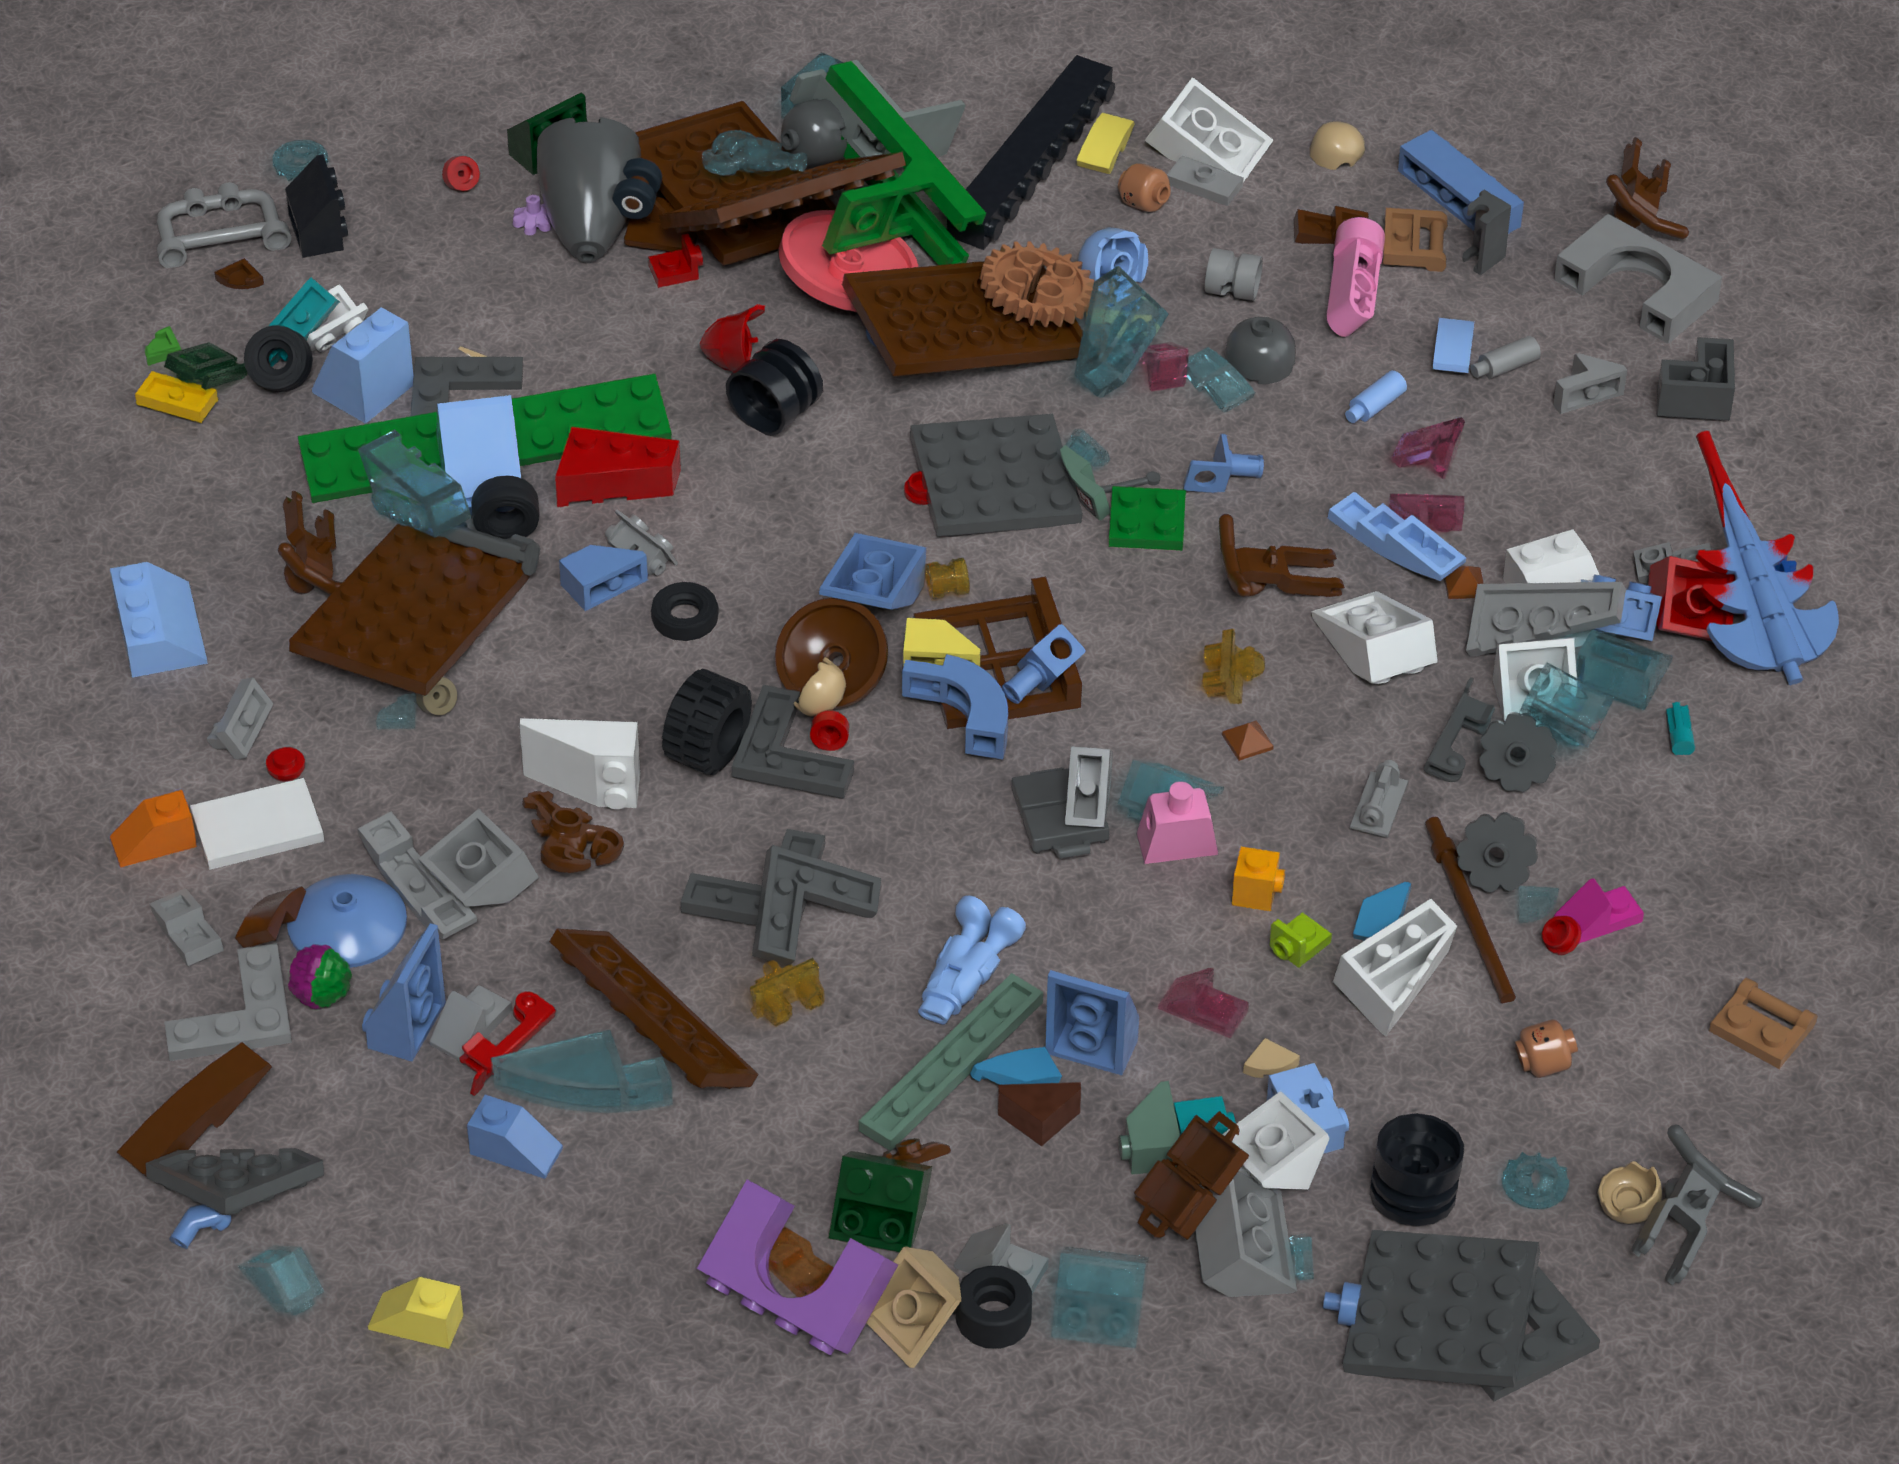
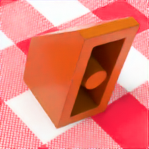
M182 790L143 800L111 834L110 840L120 868L197 847L192 815Z

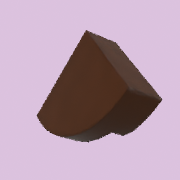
M245 258L214 272L215 280L229 288L252 289L264 285L263 276Z

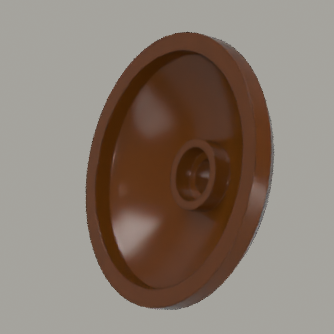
M838 598L820 599L799 609L784 625L778 637L775 650L777 672L786 689L799 691L801 695L803 687L819 671L817 665L823 662L824 657L833 661L835 657L843 656V662L837 667L844 674L846 687L843 699L833 710L845 708L865 698L879 683L887 665L888 642L880 622L863 605Z

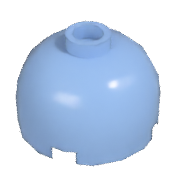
M1108 227L1094 232L1082 245L1078 261L1083 262L1081 270H1090L1089 278L1095 280L1093 288L1096 289L1095 293L1099 296L1120 300L1132 293L1124 291L1136 282L1142 283L1148 267V250L1145 244L1140 243L1139 236L1136 233L1125 229ZM1113 278L1121 279L1119 288H1112Z

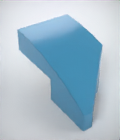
M1403 882L1365 898L1358 915L1353 938L1365 941L1403 917L1411 891V883Z
M1046 1047L1030 1048L1002 1054L975 1064L970 1072L972 1078L979 1082L981 1079H989L999 1085L1059 1083L1062 1077Z

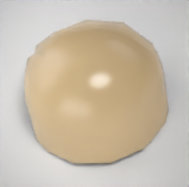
M1329 122L1319 127L1309 148L1310 157L1317 165L1331 170H1336L1343 163H1349V166L1352 167L1364 155L1365 141L1361 133L1354 126L1344 122Z
M824 657L823 662L817 665L819 671L803 687L798 699L799 704L794 702V706L805 715L816 716L823 711H832L843 699L846 687L844 674L841 669L826 657Z
M1636 1161L1630 1162L1625 1167L1614 1168L1603 1176L1597 1192L1604 1213L1611 1219L1624 1224L1646 1221L1655 1204L1662 1200V1188L1657 1170L1654 1167L1646 1169Z

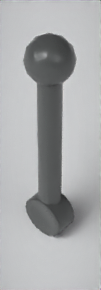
M1151 471L1143 478L1101 487L1105 493L1112 492V486L1136 487L1145 484L1157 485L1160 483L1161 477L1159 473Z

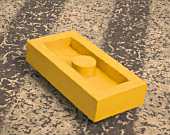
M151 371L135 393L137 405L202 423L218 401L217 389Z

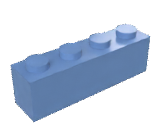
M1433 130L1400 146L1398 171L1473 231L1475 228L1476 212L1468 216V205L1477 199L1479 193L1483 190L1511 205L1508 234L1521 227L1524 202Z

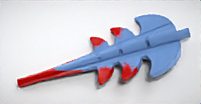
M1702 431L1696 435V439L1708 468L1728 548L1699 550L1695 558L1714 572L1734 574L1736 580L1727 584L1704 583L1700 590L1718 608L1731 613L1744 614L1746 619L1732 625L1709 623L1706 630L1717 649L1732 662L1747 669H1775L1776 672L1784 671L1789 685L1798 684L1803 680L1798 666L1802 663L1816 660L1823 655L1836 637L1839 625L1836 603L1830 601L1825 606L1812 610H1800L1794 607L1793 603L1797 602L1809 589L1813 579V566L1808 564L1794 572H1779L1775 570L1774 566L1783 561L1793 547L1795 536L1788 534L1776 540H1760L1722 465L1710 431Z

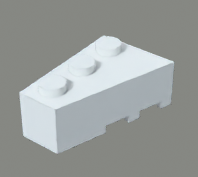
M1429 899L1341 955L1333 982L1375 1028L1386 1037L1447 955L1457 925L1432 899Z

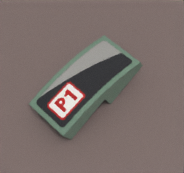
M1063 446L1060 451L1064 468L1079 501L1099 521L1104 519L1111 512L1104 489L1095 482L1090 462L1068 446Z

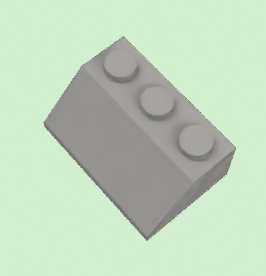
M1241 1167L1221 1195L1216 1194L1211 1189L1209 1190L1217 1201L1195 1230V1241L1198 1245L1201 1266L1200 1275L1203 1283L1228 1297L1294 1293L1297 1291L1281 1190L1278 1188H1263Z

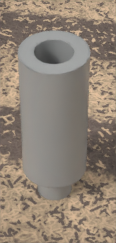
M1527 336L1479 356L1478 363L1471 365V373L1475 378L1486 375L1489 379H1492L1539 360L1541 356L1539 344L1534 337Z

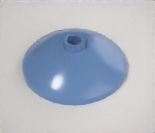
M344 874L325 878L306 888V894L296 921L287 923L289 938L297 951L302 950L304 947H310L313 944L328 945L335 952L339 953L350 965V968L377 961L392 951L405 933L407 913L402 898L390 885L370 876Z

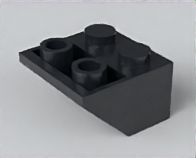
M323 154L316 155L285 188L288 215L302 258L344 250L342 237L348 236L345 217L340 216L341 210H345L343 193L341 189L335 190V188H338L334 167H327Z

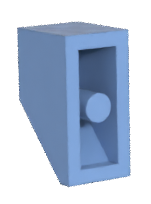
M589 545L559 560L561 586L584 611L648 581L647 555L643 551Z
M484 1095L467 1124L471 1155L544 1179L563 1149L562 1144L522 1106L488 1095Z

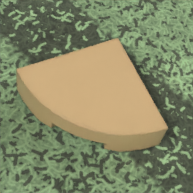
M1265 1038L1244 1063L1243 1073L1252 1077L1263 1078L1264 1075L1294 1069L1299 1065L1300 1055Z

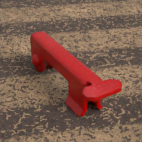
M522 992L516 997L513 1009L514 1017L521 1024L497 1046L484 1038L480 1032L474 1034L462 1045L464 1054L459 1057L460 1062L477 1072L473 1079L470 1094L475 1096L484 1086V1082L555 1017L556 1009L536 993Z

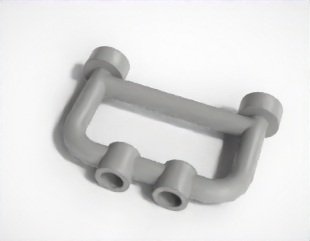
M230 182L222 184L216 195L204 196L203 191L198 188L189 189L184 193V200L167 204L157 215V225L161 237V242L157 246V255L160 264L165 268L182 266L187 259L185 249L261 236L265 247L271 251L285 249L291 243L289 227L285 222L279 221L272 197L266 192L257 189L239 191L238 186ZM247 203L261 205L265 222L181 236L174 235L171 219L177 215L188 213L191 217L203 216L207 210L217 208L233 211L238 210L242 204Z

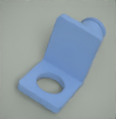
M1220 434L1213 457L1214 462L1191 461L1183 485L1186 491L1225 492L1230 475L1261 478L1264 469L1263 455L1234 454L1229 449L1227 435ZM1202 471H1212L1215 474V477L1209 482L1201 483L1195 480V476Z
M1059 624L1019 661L1017 666L1020 671L1002 685L1004 694L1010 701L1018 704L1035 687L1045 691L1085 653V648L1064 625ZM1056 639L1064 640L1070 647L1069 657L1066 659L1056 658L1050 649L1051 642Z

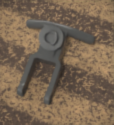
M1676 1124L1668 1128L1667 1134L1684 1161L1687 1162V1165L1680 1178H1672L1666 1182L1665 1200L1655 1204L1642 1231L1632 1246V1252L1640 1257L1641 1253L1644 1255L1648 1253L1653 1247L1668 1214L1686 1228L1688 1235L1665 1277V1280L1672 1286L1675 1282L1679 1284L1686 1277L1708 1232L1705 1219L1720 1191L1750 1208L1755 1209L1762 1205V1197L1759 1193L1723 1173L1697 1150L1684 1129Z

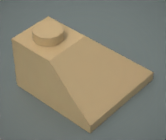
M903 1247L893 1261L898 1264V1267L866 1323L909 1367L914 1368L961 1302L959 1277L933 1251Z

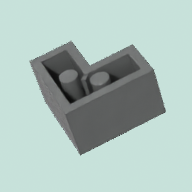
M1697 337L1694 361L1662 359L1657 387V416L1730 420L1735 392L1734 339Z

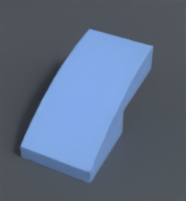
M1439 318L1433 369L1462 373L1469 372L1475 321Z

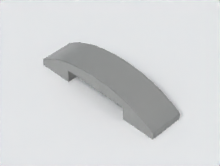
M392 811L358 828V834L385 880L395 889L403 902L426 928L430 923L438 925L439 937L445 939L477 922V917L469 907H465L420 863L418 859L421 856L413 848L412 836Z

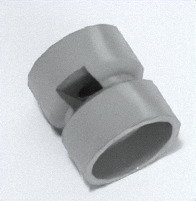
M1213 248L1207 265L1205 293L1226 296L1228 292H1232L1234 298L1255 301L1260 286L1263 257L1246 253L1235 257L1233 251Z

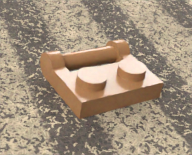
M1386 208L1383 264L1426 267L1428 271L1442 272L1446 268L1447 260L1446 255L1443 253L1444 231L1448 227L1447 215L1441 211ZM1420 227L1427 228L1430 231L1429 250L1419 249Z
M1746 977L1739 985L1733 997L1713 1019L1709 1032L1780 1069L1814 1028L1818 1015L1807 1009L1802 1012L1759 989L1757 982ZM1750 1001L1793 1024L1794 1027L1789 1029L1746 1005Z

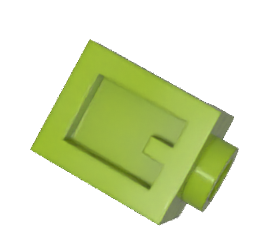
M1303 912L1287 925L1279 919L1271 924L1270 947L1280 959L1289 960L1298 968L1331 943L1332 933Z

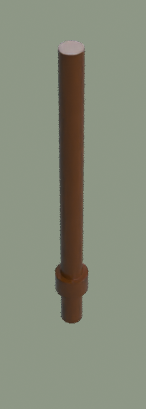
M1431 817L1426 820L1425 826L1433 842L1431 850L1437 863H1442L1500 1002H1512L1516 999L1515 993L1464 874L1458 865V853L1452 838L1447 837L1438 817Z

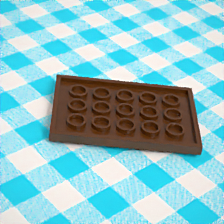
M744 101L635 132L639 137L641 158L652 161L661 170L662 182L659 191L675 210L804 171L799 164H796L788 156L783 145ZM739 156L743 159L742 163L737 161ZM828 197L816 200L812 198L802 201L803 204L796 207L771 210L772 214L756 219H751L750 217L740 220L741 223L723 229H720V227L710 230L702 229L694 232L724 266L779 249L785 228L792 220L813 211L836 210V206Z
M903 152L840 159L658 216L662 229L675 228L676 233L689 230L691 232L702 229L710 230L718 227L723 229L741 223L740 220L750 217L751 219L770 215L772 214L771 210L802 205L804 200L812 198L813 200L834 195L833 191L849 190L863 186L865 181L873 179L878 181L895 176L894 169L906 166Z
M985 261L845 273L842 286L893 376L1089 357L1092 345L1076 319L1074 324H1070L1063 319L1061 327H1058L1053 321H1049L1048 327H1044L1041 321L1038 320L1032 326L1029 324L1028 318L1023 317L1021 320L1016 321L1015 313L1012 312L1004 315L1002 314L1003 306L993 307V298H985V289L980 288L982 280L979 278ZM1042 265V269H1041V273H1040V276H1039L1038 283H1039L1040 278L1042 277V275H1045V273H1046V269L1044 268L1043 265ZM1037 285L1033 293L1029 295L1028 301L1030 303H1033Z
M397 524L289 639V652L426 696L524 586L530 576L522 571V563L485 553L475 547H465L452 543L445 537H433L432 534L416 530L410 526Z

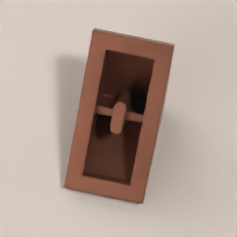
M1081 1082L998 1085V1116L1040 1146H1043L1080 1114Z

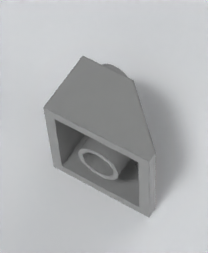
M477 809L418 859L465 907L509 903L539 878L524 851L480 809Z

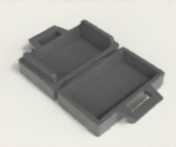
M1062 767L1012 778V792L1021 818H1023V824L1032 850L1036 854L1043 850L1053 849L1060 859L1090 854L1092 842L1100 841V843H1105V840H1109L1107 821L1105 822V828L1065 825L1069 769Z

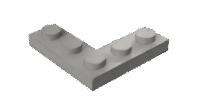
M277 943L237 949L245 1010L165 1021L170 1061L227 1053L241 1042L250 1049L292 1043Z

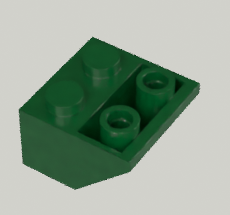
M581 92L507 129L509 155L532 175L537 174V146L540 134L548 126L567 118L573 117L575 123L587 122L585 95Z
M850 1151L843 1155L828 1238L845 1242L852 1238L865 1246L900 1252L903 1247L913 1248L926 1206L932 1166L856 1151Z

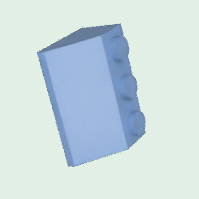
M149 562L110 568L114 598L132 677L208 664L189 581Z

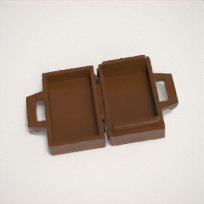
M1220 1111L1208 1122L1195 1115L1167 1153V1156L1172 1161L1169 1159L1158 1160L1134 1192L1136 1195L1135 1200L1145 1207L1137 1223L1156 1238L1165 1236L1164 1232L1170 1227L1188 1240L1217 1201L1209 1190L1211 1189L1216 1194L1221 1195L1249 1157L1248 1153L1232 1142L1235 1134L1239 1135V1126ZM1218 1122L1230 1129L1225 1136L1214 1128ZM1151 1213L1162 1221L1158 1228L1147 1220Z

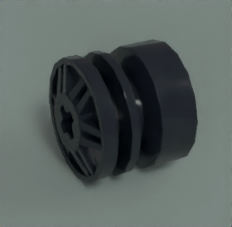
M777 338L764 345L760 351L753 355L751 360L743 363L726 381V395L737 416L746 425L768 436L781 433L795 421L798 414L805 412L823 393V380L818 367L811 357L798 345L788 340Z
M1413 1113L1400 1115L1388 1121L1378 1133L1369 1193L1374 1206L1385 1217L1404 1225L1424 1226L1435 1224L1446 1218L1455 1206L1464 1156V1143L1459 1132L1448 1122L1432 1115Z

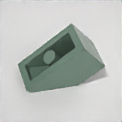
M1169 1081L1160 1082L1126 1118L1125 1135H1119L1121 1160H1129L1131 1175L1149 1173L1158 1160L1169 1159L1172 1161L1167 1156V1153L1180 1137Z

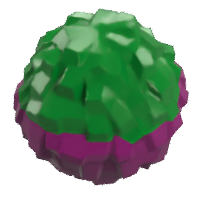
M313 944L310 947H304L296 953V957L290 966L288 988L296 998L300 999V1003L309 1006L311 1009L330 1008L333 1003L339 1002L341 998L347 996L352 978L350 965L332 947Z

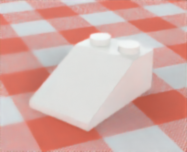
M1192 77L1146 137L1145 141L1170 160L1177 162L1181 156H1185L1244 177V182L1271 145L1273 139Z
M1574 529L1506 550L1503 580L1506 584L1581 582V579L1592 581L1594 574L1599 575L1591 553ZM1591 629L1549 640L1574 638V647H1579L1618 634Z
M1378 591L1311 611L1313 620L1351 671L1371 684L1386 683L1391 680L1392 676L1402 673H1418L1424 669V666L1438 662L1433 620Z
M520 718L524 776L597 807H609L611 809L637 808L640 781L637 722Z

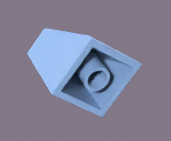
M382 307L332 345L314 383L312 393L366 424L413 386L414 375L408 322Z
M511 395L437 404L436 436L448 514L457 513L459 516H472V496L481 483L497 476L508 475L521 478ZM499 507L496 511L507 512L513 510L514 507Z

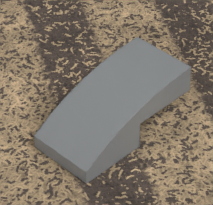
M186 888L149 903L151 911L160 927L187 966L224 951L221 938L204 919L201 905Z

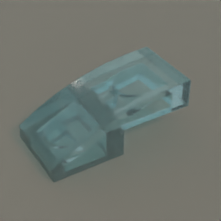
M1209 347L1179 363V367L1199 392L1205 389L1224 413L1252 399L1256 393L1227 360Z

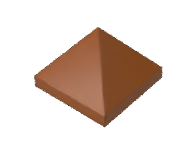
M1461 566L1444 578L1448 599L1475 598L1477 584H1484L1480 567Z
M1257 720L1222 731L1223 738L1238 761L1273 750V744Z

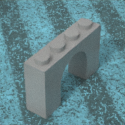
M1610 214L1604 216L1557 255L1554 280L1582 296L1603 278L1619 271L1643 272L1659 280L1663 287L1643 303L1640 328L1668 344L1719 301L1722 282L1721 275Z

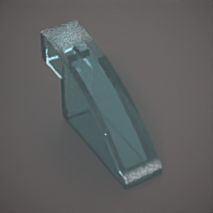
M610 1030L491 1058L495 1089L532 1103L565 1110L604 1113L642 1111L673 1105L672 1082L663 1056L623 1066Z

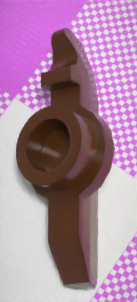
M914 1138L896 1144V1154L891 1155L890 1152L886 1151L883 1152L882 1157L920 1164L950 1154L951 1149L947 1144L934 1141L921 1145L920 1139Z

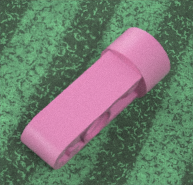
M1362 217L1348 219L1341 223L1336 231L1327 322L1331 329L1342 337L1351 335L1374 315L1385 233L1382 227L1371 219Z

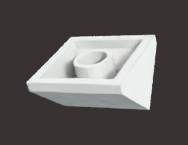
M1574 638L1497 644L1493 683L1504 721L1510 712L1531 713L1535 718L1580 714Z
M1280 1091L1237 1123L1240 1130L1239 1135L1235 1134L1232 1142L1249 1154L1242 1168L1263 1188L1308 1190L1330 1138L1318 1124Z

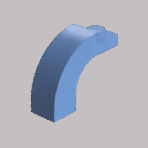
M946 654L943 665L905 660L902 670V696L941 702L957 708L968 720L966 725L965 754L1003 759L1008 736V704L998 682L986 670L975 663Z

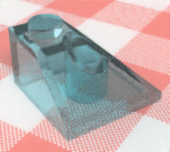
M1133 760L1118 804L1129 808L1127 815L1141 820L1148 797L1156 793L1169 792L1170 786L1173 783L1186 782L1193 789H1203L1206 800L1222 794L1224 786L1156 761Z

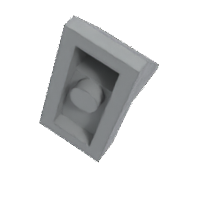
M1576 353L1574 355L1572 376L1556 381L1554 407L1560 414L1624 395L1627 369L1621 364Z
M480 985L467 997L452 991L430 1039V1045L460 1061L459 1057L464 1054L462 1045L477 1032H480L486 1038L512 1011L511 1002Z
M1003 1224L972 1234L954 1263V1268L970 1273L975 1269L985 1266H1004L1022 1275L1027 1280L1033 1294L1048 1268L1049 1258L1010 1244L1011 1225Z

